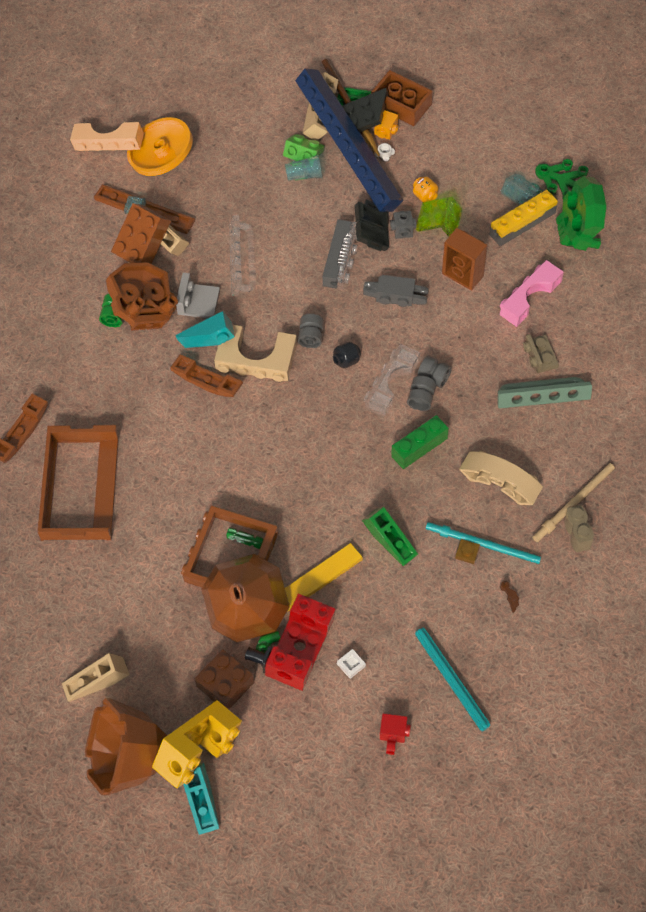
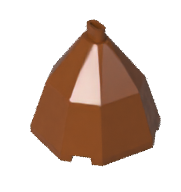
M256 554L216 564L201 589L211 628L236 643L276 632L283 617L290 608L280 568ZM237 590H238V592H239L240 598H237V596H236V591H237Z
M105 698L102 701L104 706L96 707L93 711L85 747V757L91 758L92 769L87 770V778L101 795H109L141 785L155 775L157 771L152 768L163 738L167 736L144 712L112 698Z

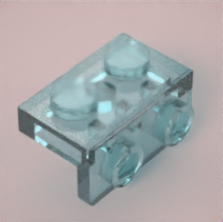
M515 174L506 178L500 193L521 205L544 190L540 189L539 185L525 180L524 176Z

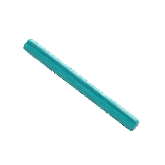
M425 628L418 629L415 632V636L480 731L487 730L491 724L427 630Z

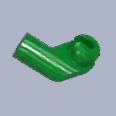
M279 631L261 636L256 645V650L266 652L268 646L280 641Z

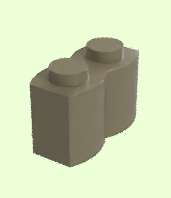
M582 505L568 508L564 522L567 532L571 535V545L576 552L590 550L594 538L593 530L587 523V512Z

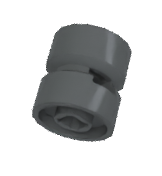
M305 314L300 318L298 343L301 346L317 348L322 344L321 333L324 326L322 317L316 314Z
M428 355L421 363L417 376L429 377L436 382L437 387L442 388L451 374L452 367L445 363L438 364L437 359Z
M426 376L414 377L407 400L408 406L420 411L429 410L433 401L432 395L435 393L436 382Z

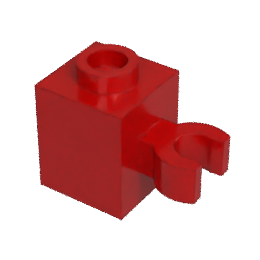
M382 713L380 740L387 741L386 754L394 755L396 742L405 743V736H410L411 724H407L406 716Z

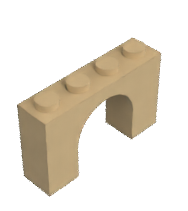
M233 325L235 337L218 345L214 360L216 370L223 373L234 372L241 376L253 375L260 379L271 378L281 382L288 381L297 347V335L278 332L273 352L261 360H251L240 353L243 339L242 326Z

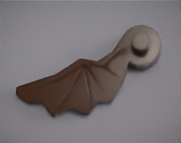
M503 581L500 584V589L506 592L507 600L512 613H514L516 607L519 606V597L517 592L509 588V582Z

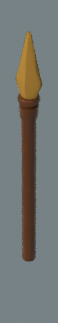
M327 59L322 60L327 73L338 79ZM338 79L337 91L344 103L352 102ZM369 129L360 132L377 156H380Z

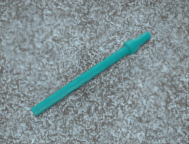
M427 522L426 530L439 533L442 537L448 538L449 536L459 540H467L480 544L481 547L539 564L541 556L456 531L447 525L440 526Z

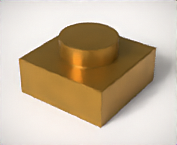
M461 539L455 559L474 564L480 544Z

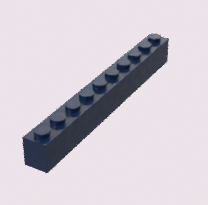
M305 68L295 80L378 210L380 212H393L404 201L319 70Z

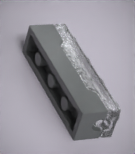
M337 219L322 276L324 287L344 290L345 284H349L350 273L348 271L353 268L354 259H352V256L356 255L358 246L356 244L357 222Z

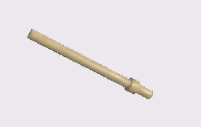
M609 463L554 517L546 520L541 525L542 528L533 536V539L539 542L547 533L550 534L556 528L555 526L566 516L567 509L580 503L615 469L614 465Z

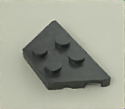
M386 88L342 106L359 133L381 124L382 114L386 106L385 98L388 96Z

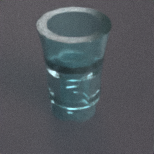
M319 155L285 164L288 181L322 178Z

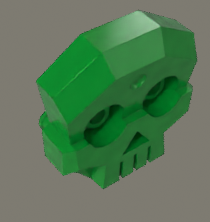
M581 177L575 182L572 190H569L563 198L562 213L556 218L561 245L584 251L588 247L600 248L601 239L595 238V236L604 228L607 205L603 186L594 177Z

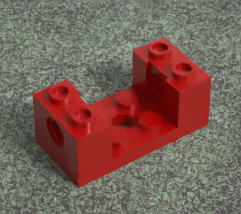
M298 593L290 610L289 621L277 647H273L266 662L265 676L303 691L334 621L336 609ZM301 642L305 645V649L298 651L294 648V644Z

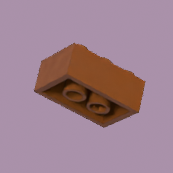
M391 70L387 72L371 92L372 94L386 88L388 96L385 98V110L397 114L398 119L412 126L417 124L432 105V90Z
M132 203L111 252L130 263L147 262L152 264L171 220L143 205Z
M456 228L444 242L442 274L472 291L484 277L487 244L469 235L466 231Z

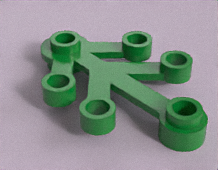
M565 159L562 164L553 166L539 164L535 169V174L539 179L544 180L547 190L552 195L557 193L558 187L555 183H552L551 179L556 180L563 199L569 191L567 185L573 188L576 182L572 179L587 176L589 169L586 166H580L577 171L563 174L556 173L572 169V160Z

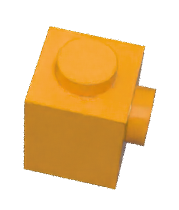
M384 110L381 124L374 127V135L390 140L392 135H396L398 131V115Z

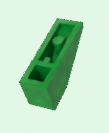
M384 507L376 508L362 519V522L373 537L402 566H405L418 555Z

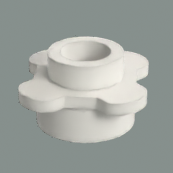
M386 143L378 146L380 156H377L374 152V155L382 158L383 161H388L389 157L395 154V150Z

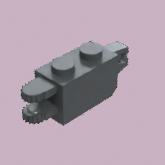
M388 275L380 276L378 282H365L363 288V295L376 298V302L384 305L397 304L401 307L412 306V304H426L427 298L424 296L429 292L428 288L415 285V279Z

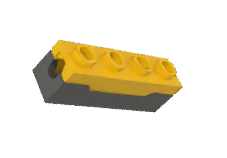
M548 190L543 191L491 222L489 235L501 247L554 215L557 209V199Z

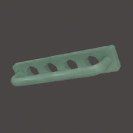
M578 377L508 383L500 387L497 404L498 408L590 400L592 384ZM571 390H577L573 395L568 394ZM552 392H559L554 397L549 396ZM535 393L540 394V396L535 399L531 398V396ZM516 395L521 396L519 400H512Z

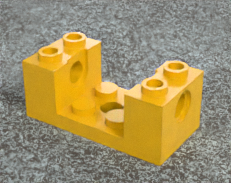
M216 700L163 738L152 768L177 789L184 783L187 785L194 778V769L201 761L199 758L203 750L198 745H202L216 758L224 753L228 754L234 746L233 740L240 733L239 727L242 720Z

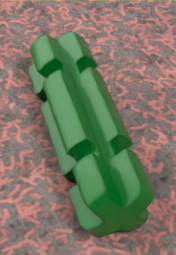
M229 528L226 534L227 539L233 541L236 539V542L248 546L254 545V548L257 549L261 548L264 540L258 536L255 538L254 535L243 531L237 532V529Z

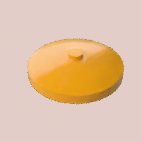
M172 117L157 119L142 127L144 135L140 150H127V158L130 165L139 174L145 176L164 174L177 167L187 157L193 143L192 133L186 123L180 119Z

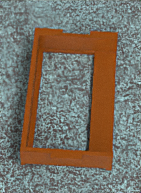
M70 425L47 426L38 521V535L41 541L111 540L118 450L116 425H93V429H71ZM100 442L93 528H50L58 443Z

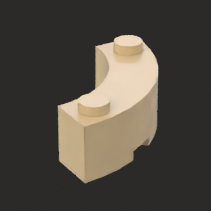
M484 451L469 452L459 468L471 482H480L487 485L494 483L502 487L501 491L519 505H533L543 488L534 475L528 474L507 460L487 454Z

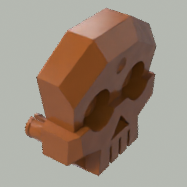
M124 263L106 279L107 290L113 300L111 307L114 316H119L129 323L131 331L139 329L149 330L152 328L160 329L169 321L172 313L177 308L178 299L174 296V293L170 292L168 273L150 263Z

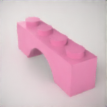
M547 260L542 265H538L531 276H527L520 287H516L511 296L501 302L500 316L517 327L529 314L530 305L526 298L538 291L551 293L562 282L564 272Z

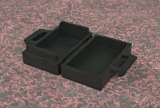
M366 199L364 204L363 202H357L354 205L355 222H357V241L367 244L368 247L378 251L388 250L387 212H380L375 203Z

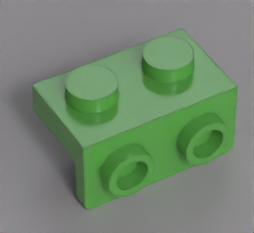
M295 134L286 140L283 156L313 167L316 164L317 156L323 153L325 145L320 144L316 140H308L302 135Z

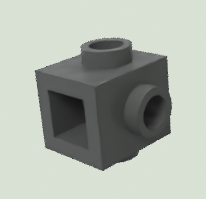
M411 211L393 213L390 227L391 231H394L395 239L413 237L416 219L412 218Z

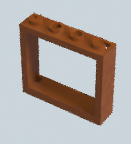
M211 506L209 512L206 511L204 514L202 529L199 528L197 531L195 546L190 548L188 563L183 565L181 574L184 582L203 588L208 577L195 574L193 571L215 518L266 533L258 556L266 561L269 560L278 537V526ZM237 590V591H236V596H237V598H240L239 592H238V590Z

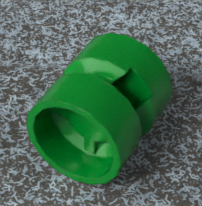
M106 294L99 321L107 327H120L123 319L119 316H114L111 307L113 300L110 294Z

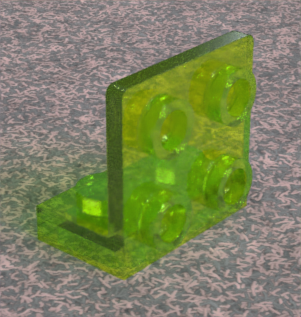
M453 196L423 202L416 231L421 232L442 228L449 237L458 228L462 208Z

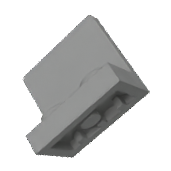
M183 273L177 295L178 304L176 307L178 315L201 318L214 316L220 288L194 284L191 281L190 273Z

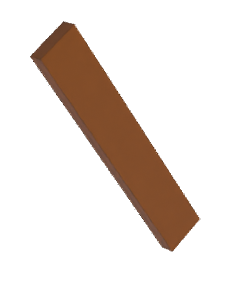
M103 184L94 196L96 201L129 212L132 203L143 205L171 220L170 225L176 231L188 234L195 222V218Z

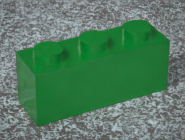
M436 415L393 444L391 457L402 469H405L447 440L449 428Z

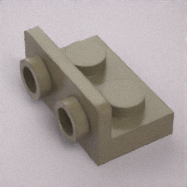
M527 334L523 347L524 351L530 355L531 367H535L537 373L558 368V361L547 336L543 335L532 338L530 334Z

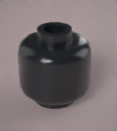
M345 342L336 346L333 351L334 363L343 369L357 364L360 360L361 351L352 342Z

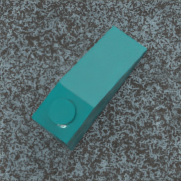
M222 311L175 336L185 348L221 345L234 338L235 334L232 321Z
M204 762L194 769L193 774L195 775L191 782L187 785L183 784L199 835L220 828Z

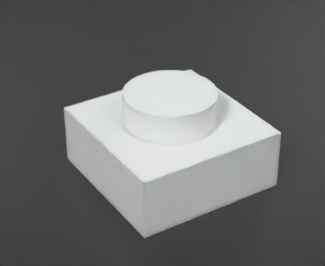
M353 649L337 661V665L350 679L366 667V663Z

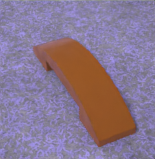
M181 354L170 367L171 371L184 380L220 396L234 397L243 384V381L230 375L223 377L196 365L195 360Z
M34 394L30 395L22 406L23 412L3 440L0 439V461L3 463L9 461L34 432L48 405L46 400Z

